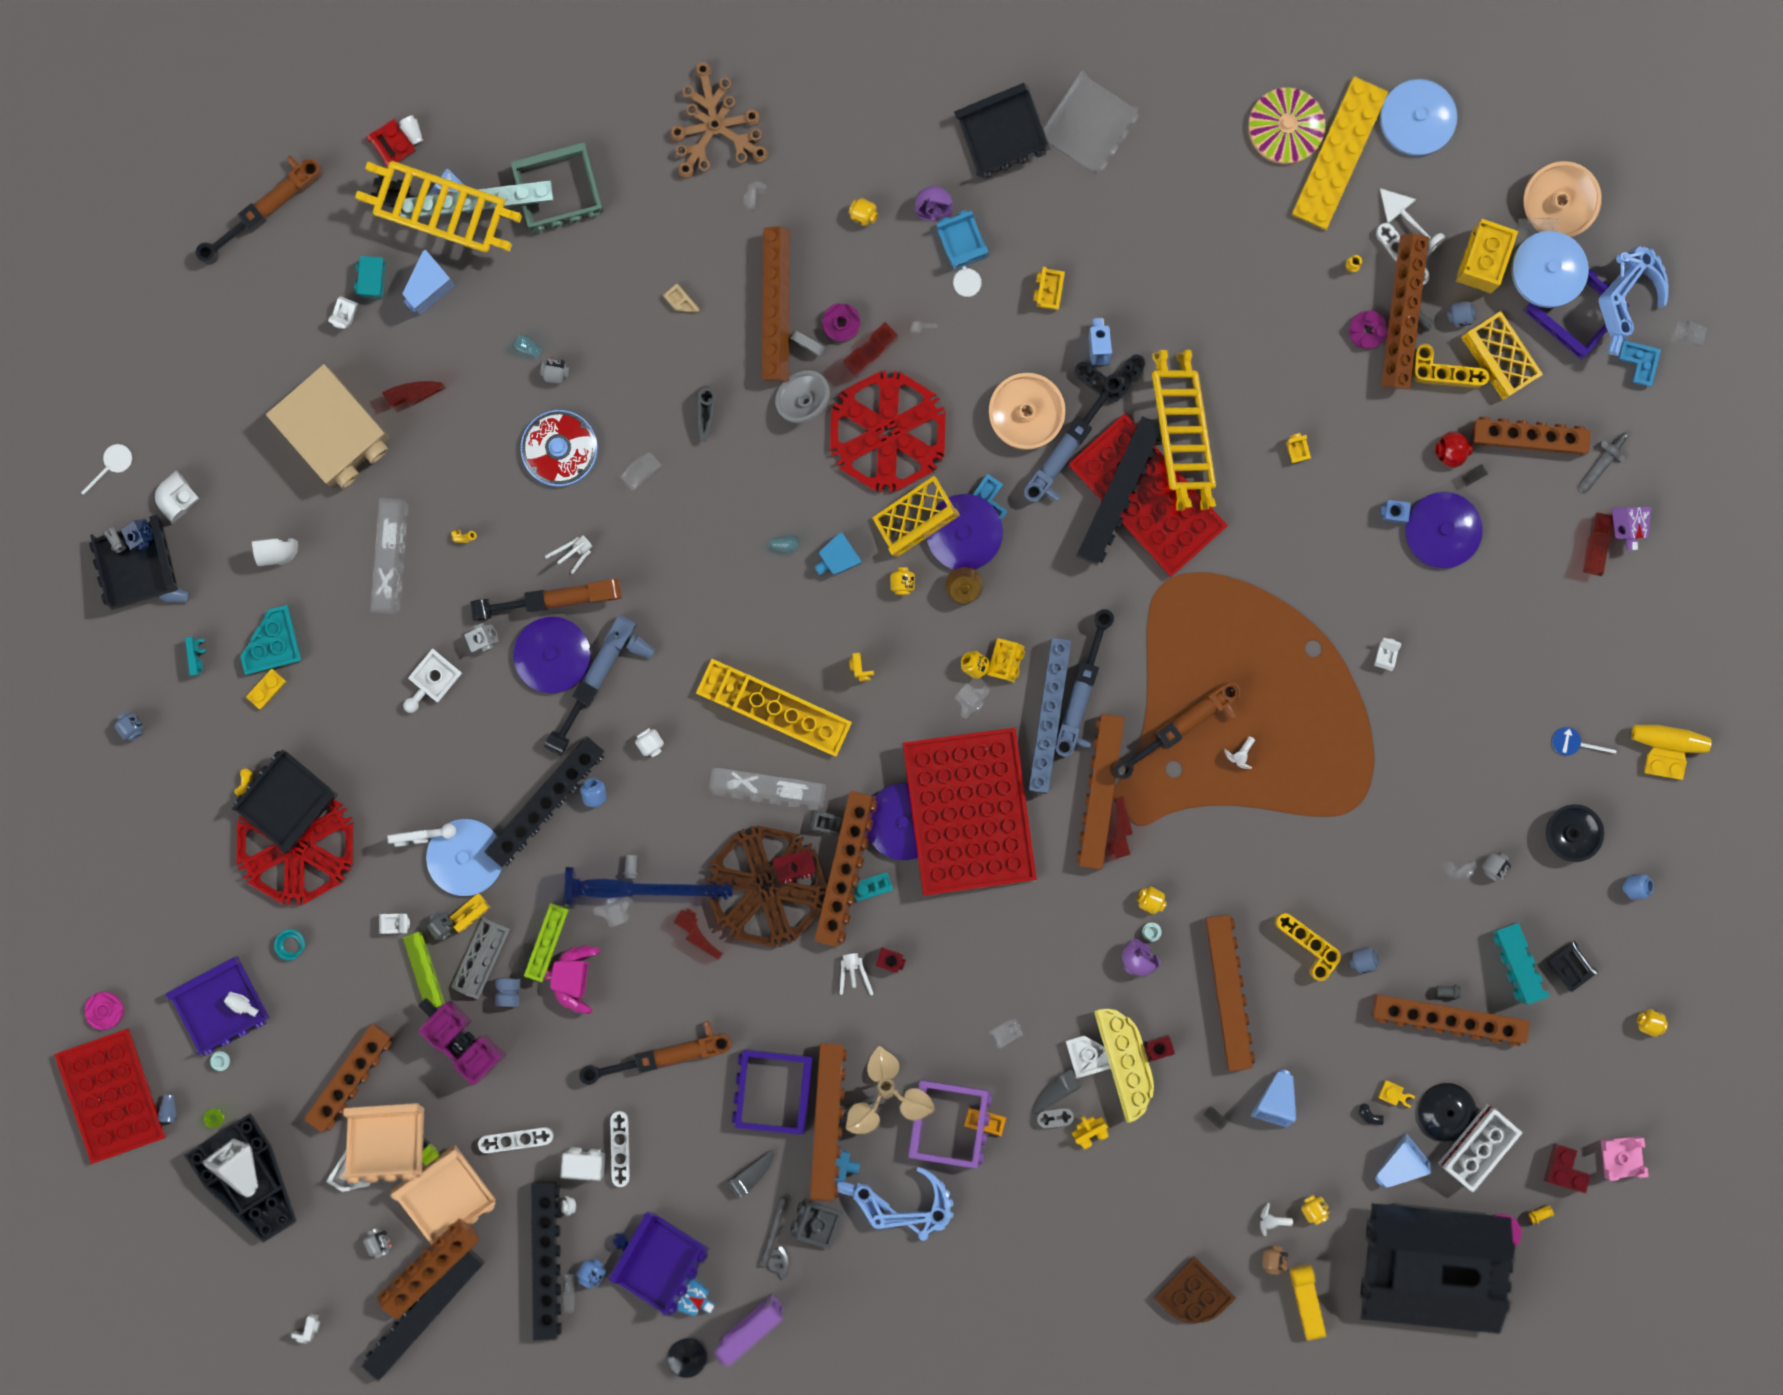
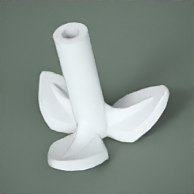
M1249 736L1240 751L1234 755L1225 748L1224 752L1227 758L1232 763L1236 762V765L1240 768L1252 769L1251 766L1245 763L1247 761V753L1255 739Z
M1270 1203L1264 1206L1261 1213L1263 1221L1260 1222L1261 1231L1264 1236H1267L1266 1228L1271 1229L1278 1225H1293L1292 1218L1274 1217L1268 1214Z

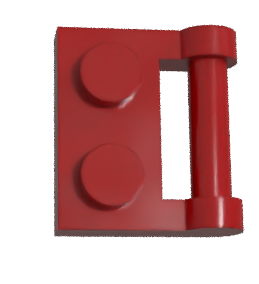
M392 119L378 130L366 136L368 142L373 144L384 160L386 168L389 162L395 161L400 163L416 152L395 119ZM381 136L385 138L396 154L395 157H390L378 138Z

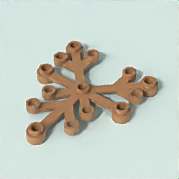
M705 62L699 63L696 66V74L702 80L705 98L696 93L692 86H685L683 88V95L708 109L709 116L698 110L695 104H690L687 106L688 115L696 117L704 123L685 128L676 125L672 127L670 135L674 141L681 142L685 139L686 135L705 131L706 133L698 144L677 146L676 153L679 157L691 154L687 162L679 165V175L684 179L692 177L694 173L693 166L698 158V165L701 171L707 172L710 169L705 147L713 135L720 133L735 143L736 161L738 163L744 164L747 161V154L744 152V149L753 154L756 162H765L768 158L766 148L762 146L756 147L748 142L761 140L762 133L759 129H753L751 133L737 135L726 128L747 123L749 126H756L760 122L759 113L751 109L745 115L724 119L729 110L735 106V99L732 96H727L724 99L723 107L716 114L715 107L725 92L731 88V81L729 78H722L720 80V87L713 96L709 81L711 68ZM706 67L707 70L706 72L702 73L700 72V68ZM724 81L729 82L727 87L722 86ZM687 89L692 90L690 95L685 94ZM730 99L733 101V104L727 105L726 101ZM694 107L696 111L695 113H690L689 109ZM754 114L756 118L751 120L749 115ZM713 122H717L719 124L716 128L712 127L711 125ZM676 130L681 131L679 136L674 134ZM758 132L760 136L754 138L753 133ZM680 148H684L685 153L680 154L678 153V150ZM763 151L764 154L763 156L759 157L757 156V152ZM744 155L745 159L741 161L738 159V156ZM705 162L708 164V167L702 168L701 164ZM683 167H689V171L683 172Z

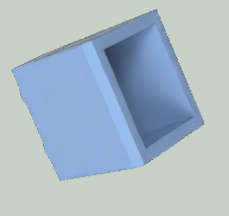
M424 250L402 293L406 297L404 302L413 313L417 311L421 315L455 287V284L430 254Z

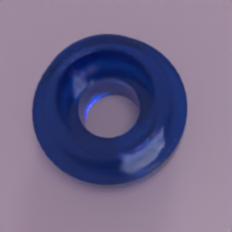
M623 1232L614 1234L613 1242L617 1250L625 1251L628 1245Z

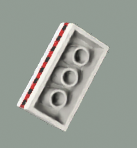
M1486 1104L1438 1164L1463 1186L1474 1192L1516 1142L1522 1132L1496 1109Z

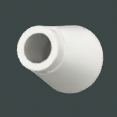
M413 115L399 121L401 130L412 145L423 141L418 121Z

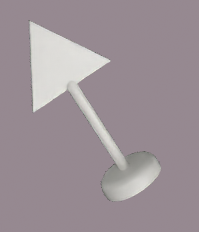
M1380 188L1387 222H1391L1401 213L1421 235L1429 237L1427 256L1436 250L1445 240L1446 236L1438 233L1431 238L1405 211L1416 199Z

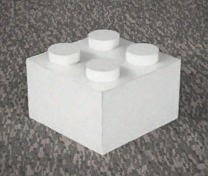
M570 1147V1149L563 1153L561 1177L601 1180L604 1176L605 1153H601V1149L582 1151L580 1147Z

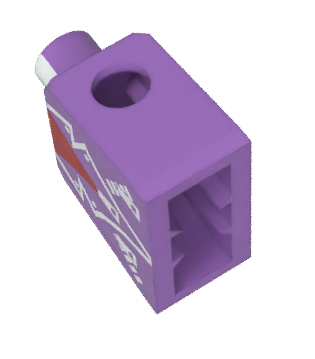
M1651 507L1612 508L1615 537L1617 539L1626 538V550H1638V538H1647L1649 536Z

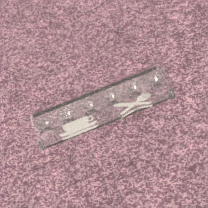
M379 499L370 610L373 614L396 615L397 611H400L398 592L402 590V581H399L400 573H403L404 567L403 562H401V554L405 552V543H402V540L407 530V525L404 524V516L408 515V505L405 504L406 502L403 499Z
M712 767L709 790L713 791V795L724 796V792L732 793L731 797L743 799V795L751 796L750 800L762 802V798L770 799L769 803L781 805V801L789 802L788 806L800 808V804L808 805L807 809L819 811V807L824 806L827 785Z

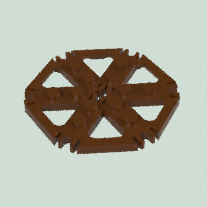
M758 825V833H756L755 827L751 826V835H747L745 830L742 829L743 838H741L738 831L709 863L716 866V868H707L714 875L712 878L705 877L706 881L713 882V884L705 883L718 926L720 922L725 920V923L721 925V929L723 930L725 926L731 927V932L728 936L733 935L737 931L733 939L775 948L774 940L777 939V944L781 947L782 938H787L790 944L792 940L789 935L791 934L795 941L820 914L822 908L816 905L823 906V902L819 900L820 895H825L826 891H820V889H827V884L815 847L811 851L817 879L814 885L809 886L795 882L783 884V881H778L774 864L770 867L762 842L765 836H773L786 839L789 842V847L780 857L809 850L812 844L810 843L807 847H803L801 842L804 840V837H801L796 842L800 834ZM735 846H743L752 873L724 867V858ZM762 876H764L767 883L772 884V887L769 888L770 896L765 889H761V886L764 885ZM719 887H725L748 893L730 913H724L716 891ZM781 899L805 904L810 907V913L797 927L789 925ZM761 906H763L771 931L767 937L748 934L744 930L745 924Z

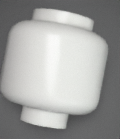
M647 728L636 735L635 743L643 756L651 755V757H654L662 752L660 748L664 745V742L657 730Z

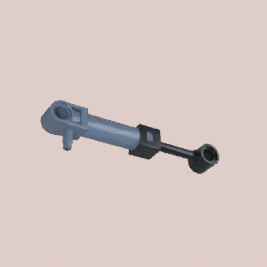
M1111 374L1105 379L1104 391L1083 420L1079 417L1075 419L1061 441L1027 484L1024 496L1028 501L1037 502L1044 494L1056 501L1061 498L1050 486L1080 444L1091 432L1092 427L1089 423L1108 397L1121 391L1123 379L1119 375ZM1115 379L1118 381L1119 387L1111 389L1108 382ZM1031 487H1036L1039 490V495L1035 498L1030 497L1028 494V490Z
M1107 609L1098 611L1094 616V624L1097 630L1087 663L1081 662L1079 664L1073 690L1056 739L1055 752L1060 757L1071 755L1075 745L1090 748L1092 744L1087 740L1078 738L1091 690L1099 671V667L1094 666L1104 630H1107L1114 622L1113 613ZM1102 614L1107 615L1109 618L1108 624H1101L1099 616ZM1061 742L1069 744L1068 752L1063 753L1060 751L1059 745Z
M621 614L617 617L583 681H580L572 695L577 702L559 733L551 732L544 744V748L560 757L562 756L570 742L565 737L583 705L585 704L590 707L601 684L620 651H623L637 623Z

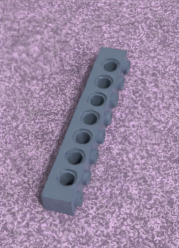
M1051 639L1029 791L1048 793L1071 640Z

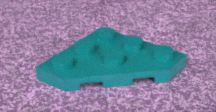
M288 605L267 611L263 621L240 656L245 675L302 661Z

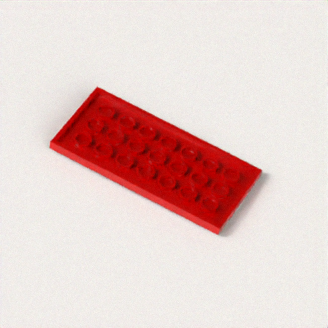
M1125 413L1068 464L1101 502L1137 428ZM1154 445L1153 448L1156 451L1152 459H1147L1145 463L1148 468L1144 476H1139L1137 483L1140 485L1136 493H1131L1128 499L1132 502L1127 512L1123 510L1120 517L1124 518L1121 524L1163 570L1172 577L1228 525L1211 507L1208 510H1201V496L1196 490H1187L1192 507L1180 511L1176 510L1177 494L1176 490H1171L1169 487L1165 456ZM1175 471L1176 482H1188L1178 471Z

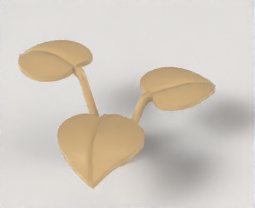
M879 1046L871 1055L867 1067L871 1080L879 1082L877 1100L873 1109L867 1103L853 1105L848 1112L846 1130L854 1134H867L875 1130L880 1122V1117L875 1111L882 1097L890 1098L895 1095L900 1101H903L900 1111L906 1119L912 1121L920 1120L933 1113L935 1110L934 1104L925 1092L915 1088L908 1089L905 1092V1098L900 1096L898 1091L894 1089L892 1080H890L898 1074L899 1062L891 1053Z

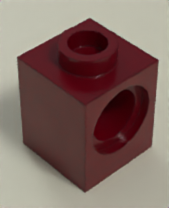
M881 947L875 966L898 973V970H903L906 959H903L904 954ZM890 955L897 958V963L894 966L886 964V958Z
M1169 1035L1146 1041L1147 1046H1144L1147 1058L1151 1057L1152 1061L1175 1055ZM1162 1043L1163 1051L1159 1054L1155 1053L1153 1049L1155 1044Z

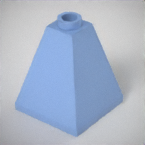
M1280 1069L1274 1075L1251 1112V1117L1286 1128L1295 1122L1293 1076L1290 1075L1291 1072Z
M1405 1133L1377 1171L1375 1179L1381 1187L1385 1185L1388 1188L1428 1175L1431 1172V1162L1409 1135Z

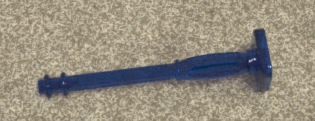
M566 867L564 905L567 909H574L575 898H580V895L593 898L633 897V895L712 897L713 900L716 897H724L727 900L729 897H733V885H729L728 882H725L724 885H717L716 882H713L712 885L640 884L633 883V881L627 882L613 879L581 881V879H576V872L573 867Z

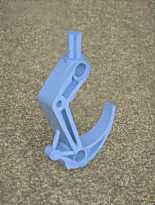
M1638 246L1631 249L1629 253L1623 252L1618 254L1616 261L1621 263V274L1599 297L1602 315L1608 333L1612 337L1608 349V354L1619 355L1623 340H1626L1627 336L1632 334L1634 330L1633 322L1627 311L1625 296L1642 273L1650 278L1656 287L1658 295L1657 307L1661 308L1667 304V274L1660 257L1655 255V251L1652 248Z
M917 1167V1171L924 1174L931 1181L935 1191L930 1211L895 1212L889 1207L890 1204L872 1191L869 1185L861 1183L854 1185L843 1181H838L837 1183L838 1192L853 1196V1200H856L871 1225L876 1229L907 1225L918 1233L920 1240L924 1241L933 1230H944L950 1218L954 1217V1213L950 1211L954 1203L953 1199L949 1198V1190L945 1189V1184L937 1176L921 1167ZM867 1189L869 1196L861 1198L858 1195L859 1190ZM880 1207L885 1211L887 1209L889 1213H883ZM937 1210L942 1211L944 1214L940 1220H935L932 1216ZM925 1222L923 1230H919L912 1225Z

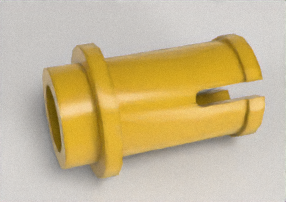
M1359 255L1350 257L1346 261L1347 270L1350 272L1358 271L1362 264V258Z
M1549 1204L1535 1211L1530 1210L1528 1214L1532 1225H1538L1540 1221L1554 1216V1212Z

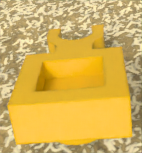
M1385 1080L1378 1098L1396 1106L1398 1101H1401L1403 1105L1411 1108V1105L1407 1104L1405 1100L1407 1097L1414 1099L1415 1096L1408 1093L1402 1094L1403 1087Z

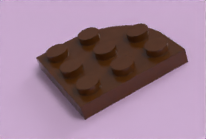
M1193 1256L1154 1296V1299L1168 1313L1181 1321L1203 1323L1219 1316L1236 1297Z

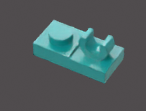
M186 637L189 674L193 677L202 676L201 671L204 670L203 661L199 659L198 653L203 654L207 652V649H199V644L206 642V640Z
M888 872L859 881L858 886L854 889L856 901L859 902L893 891Z

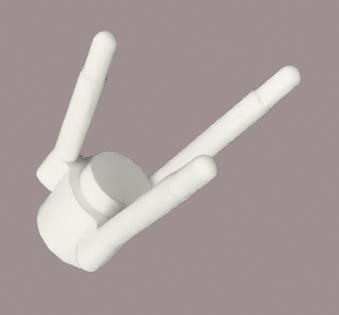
M582 535L580 538L576 537L573 541L545 555V558L554 556L572 546L573 549L558 560L557 563L561 564L575 552L579 555L583 553L570 572L574 574L584 559L591 553L589 549L593 546Z
M858 953L843 955V960L841 961L840 995H843L845 969L850 970L852 987L855 988L854 970L858 969V966L869 994L873 995L870 982L862 964V958H858Z

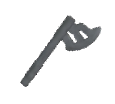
M780 1198L777 1205L773 1224L760 1262L761 1266L767 1267L768 1265L771 1271L778 1272L781 1280H784L787 1275L788 1257L782 1247L777 1249L772 1247L787 1201L784 1198ZM770 1256H781V1258L778 1259L770 1258ZM775 1264H783V1267H776Z

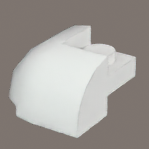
M177 470L161 482L155 492L156 505L171 524L187 512L186 510L200 499Z
M292 538L288 539V542H283V540L279 539L253 541L252 547L256 564L258 566L273 564L282 566L288 564L295 558L298 552V541Z

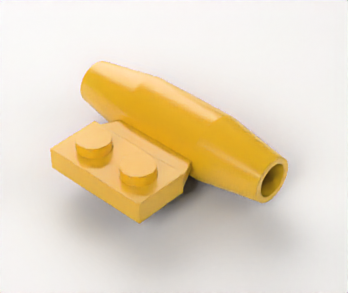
M1635 724L1631 732L1632 740L1653 747L1647 753L1644 773L1683 780L1687 764L1685 753H1709L1712 742L1711 738L1690 730L1663 725Z

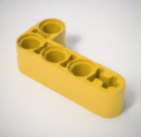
M1422 344L1415 350L1412 377L1416 382L1480 388L1489 381L1488 371L1482 368L1433 364L1434 350L1428 344ZM1419 351H1427L1428 357L1422 358ZM1419 368L1426 371V377L1419 376ZM1438 370L1445 373V379H1440L1437 376ZM1456 372H1461L1464 375L1463 381L1456 378ZM1478 374L1480 378H1483L1480 382H1478L1477 378L1470 379V377H1476Z
M1286 913L1276 916L1275 926L1317 957L1310 968L1311 977L1318 981L1326 980L1340 962V952L1293 916ZM1288 918L1287 923L1294 926L1292 928L1286 925L1281 926L1282 922L1280 919ZM1298 928L1304 930V936L1301 939H1298L1295 935ZM1315 939L1320 943V947L1317 950L1311 948V942ZM1329 951L1335 953V959L1332 962H1329L1326 958ZM1321 966L1324 969V974L1322 977H1317L1315 970Z
M1305 1263L1289 1267L1306 1340L1310 1341L1326 1337L1311 1265Z

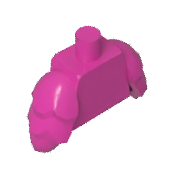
M588 945L572 947L562 953L559 957V962H554L553 969L548 968L544 980H551L550 988L555 990L554 995L557 1001L563 1007L571 1009L576 1013L590 1014L593 1011L588 1004L579 999L585 996L589 961L579 960L601 953L598 947H590Z

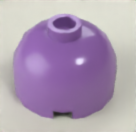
M935 185L924 188L916 197L915 213L917 212L918 217L926 221H938L937 218L950 217L953 212L950 194L945 189Z
M1131 939L1122 952L1124 969L1130 975L1135 974L1143 977L1150 975L1160 966V960L1156 954L1152 956L1149 952L1152 949L1138 939Z

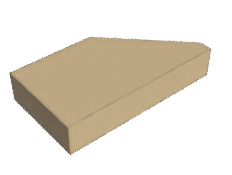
M678 283L663 294V297L675 311L697 313L700 311Z

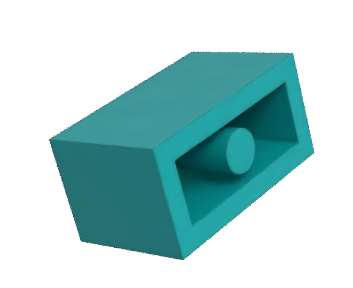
M360 256V261L356 263V272L359 273L358 280H355L354 290L359 297L383 299L386 267L384 258Z

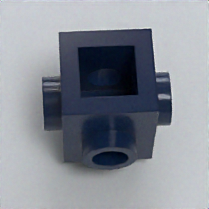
M146 519L134 520L120 529L130 550H145L150 547L149 543L154 541L153 531Z

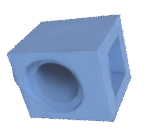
M1394 500L1385 501L1380 511L1383 521L1406 524L1409 521L1411 503ZM1391 507L1398 508V516H1393L1391 514Z

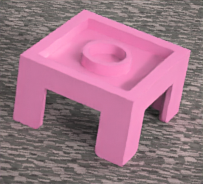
M1632 1136L1600 1140L1605 1179L1613 1181L1623 1177H1648V1168L1643 1165L1642 1147L1645 1148L1643 1137Z

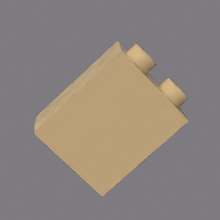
M325 364L266 414L320 478L332 488L337 484L342 489L348 487L359 477L360 474L356 468L366 459L373 464L380 460L389 450L385 443L390 437Z

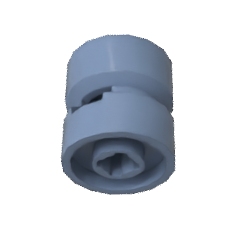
M495 978V987L499 993L495 994L494 1006H520V995L517 994V991L520 990L521 979Z

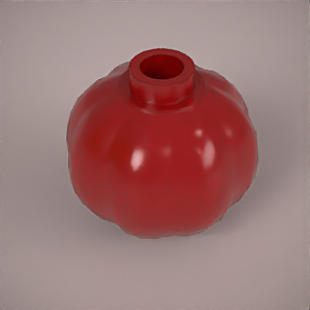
M1459 432L1444 434L1435 446L1436 457H1439V460L1450 468L1462 466L1468 456L1472 455L1473 450L1472 444H1469L1467 438Z

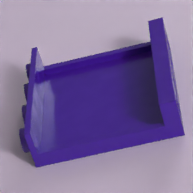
M233 957L166 993L168 1000H172L198 1050L197 1055L204 1054V1056L213 1053L215 1051L214 1047L218 1045L224 1047L232 1042L231 1038L237 1035L239 1038L249 1033L248 1029L254 1026L257 1029L267 1024L265 1020L270 1018L239 957ZM229 992L245 996L249 1000L250 1006L258 1010L255 1017L247 1012H242V1014L234 1012L224 1002Z
M646 1212L608 1280L614 1284L621 1285L662 1312L661 1315L671 1316L677 1311L680 1299L688 1292L690 1281L694 1280L697 1276L699 1265L706 1260L709 1248L657 1214Z

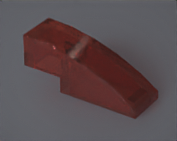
M420 381L402 384L382 393L388 405L394 408L407 400L414 406L441 392L446 387L442 382Z

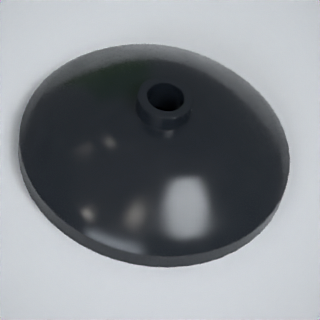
M1579 804L1566 805L1559 808L1550 817L1546 826V839L1552 852L1559 858L1569 862H1582L1593 857L1601 848L1604 840V827L1601 819L1592 809ZM1570 830H1574L1575 835L1573 837L1569 835Z
M1440 1083L1428 1089L1422 1096L1418 1107L1419 1120L1424 1130L1432 1137L1442 1141L1457 1140L1476 1118L1477 1114L1476 1104L1471 1094L1463 1087L1453 1083ZM1448 1110L1453 1111V1115L1450 1117L1447 1116Z

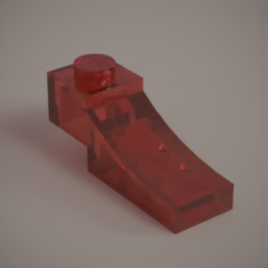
M1596 512L1592 518L1583 572L1597 576L1604 574L1607 552L1614 529L1613 516Z
M1123 797L1115 798L1117 827L1114 839H1110L1111 844H1108L1110 855H1114L1115 859L1131 855L1126 836L1133 834Z
M688 908L686 911L682 909L673 923L689 932L686 938L687 941L719 960L723 952L717 949L702 933L697 924L699 920L696 918L697 914Z

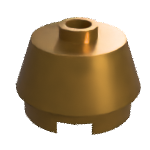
M967 567L953 570L945 581V591L948 597L958 604L974 602L979 598L983 590L981 576L975 570Z

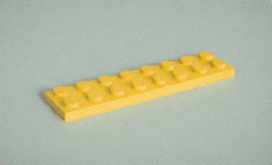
M1355 76L1353 77L1291 215L1327 230L1388 91Z

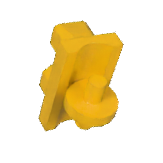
M1082 1115L1080 1118L1083 1122L1077 1124L1078 1129L1071 1132L1076 1143L1080 1144L1083 1149H1087L1092 1146L1090 1138L1094 1135H1097L1099 1140H1104L1108 1137V1126L1102 1116L1094 1119L1092 1116L1086 1120L1084 1115Z

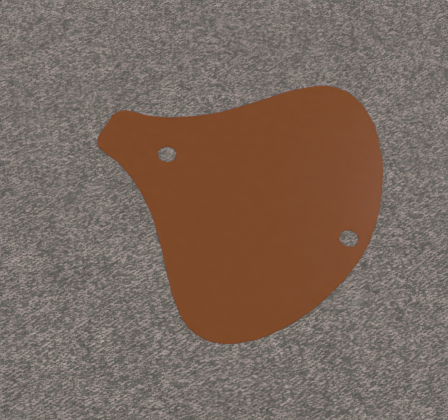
M1210 572L1184 573L1166 580L1154 594L1149 608L1147 624V707L1144 727L1136 754L1156 740L1153 735L1155 731L1185 713L1222 683L1233 682L1240 688L1239 698L1230 704L1237 717L1231 719L1224 709L1216 712L1185 734L1183 739L1169 749H1162L1160 746L1133 765L1132 775L1127 779H1120L1114 788L1113 797L1120 808L1133 823L1139 826H1146L1167 814L1203 806L1235 805L1316 817L1344 815L1359 806L1369 791L1374 770V746L1371 726L1358 687L1347 665L1328 637L1298 610L1267 591L1245 581ZM1311 640L1318 641L1322 646V651L1317 657H1310L1305 652V646ZM1229 687L1225 690L1227 697H1230L1232 694ZM1250 736L1255 739V742L1247 753L1248 756L1245 764L1251 766L1252 769H1243L1238 767L1236 762L1232 763L1227 758L1224 749L1226 748L1234 755L1240 751ZM1171 761H1177L1182 766V773L1176 778L1169 777L1165 770L1166 765Z

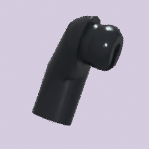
M1364 1103L1359 1106V1116L1365 1123L1383 1125V1115H1373L1368 1104Z

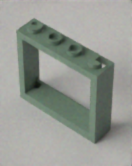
M584 142L511 162L517 185L523 184L520 172L578 156H583L596 206L534 222L529 204H524L522 207L530 232H542L546 227L550 226L557 228L563 226L564 222L571 221V223L581 221L583 217L589 216V218H594L604 212Z

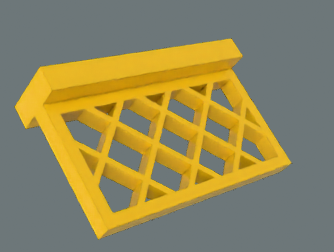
M1501 311L1461 337L1480 367L1488 371L1489 380L1502 400H1505L1543 375ZM1499 318L1501 321L1502 330L1492 328L1495 319ZM1479 329L1487 330V340L1480 338L1476 331ZM1491 332L1501 334L1499 343L1490 341ZM1504 335L1511 336L1513 339L1512 346L1503 344ZM1489 344L1498 346L1497 355L1489 352ZM1502 348L1511 349L1510 359L1501 357ZM1515 351L1523 354V362L1513 360ZM1500 360L1509 362L1508 371L1501 370L1499 367ZM1513 363L1522 365L1521 374L1511 372ZM1525 366L1532 368L1536 375L1533 377L1524 376ZM1510 376L1520 378L1519 385L1516 388H1513L1511 385Z
M933 476L879 512L872 519L888 544L891 555L899 557L959 517L960 514L952 505L937 477ZM933 482L937 487L935 496L926 494L928 486ZM916 494L922 495L919 506L911 504L912 497ZM926 496L934 498L932 509L923 507ZM938 499L944 500L948 507L942 511L936 510ZM899 505L906 506L904 517L895 515ZM910 507L919 508L916 519L908 518ZM922 509L931 511L930 518L927 521L920 520ZM885 515L891 516L888 527L882 526L879 521ZM895 517L903 519L901 530L892 528ZM907 520L915 521L914 529L910 532L904 531ZM891 530L900 532L898 540L894 543L890 540Z

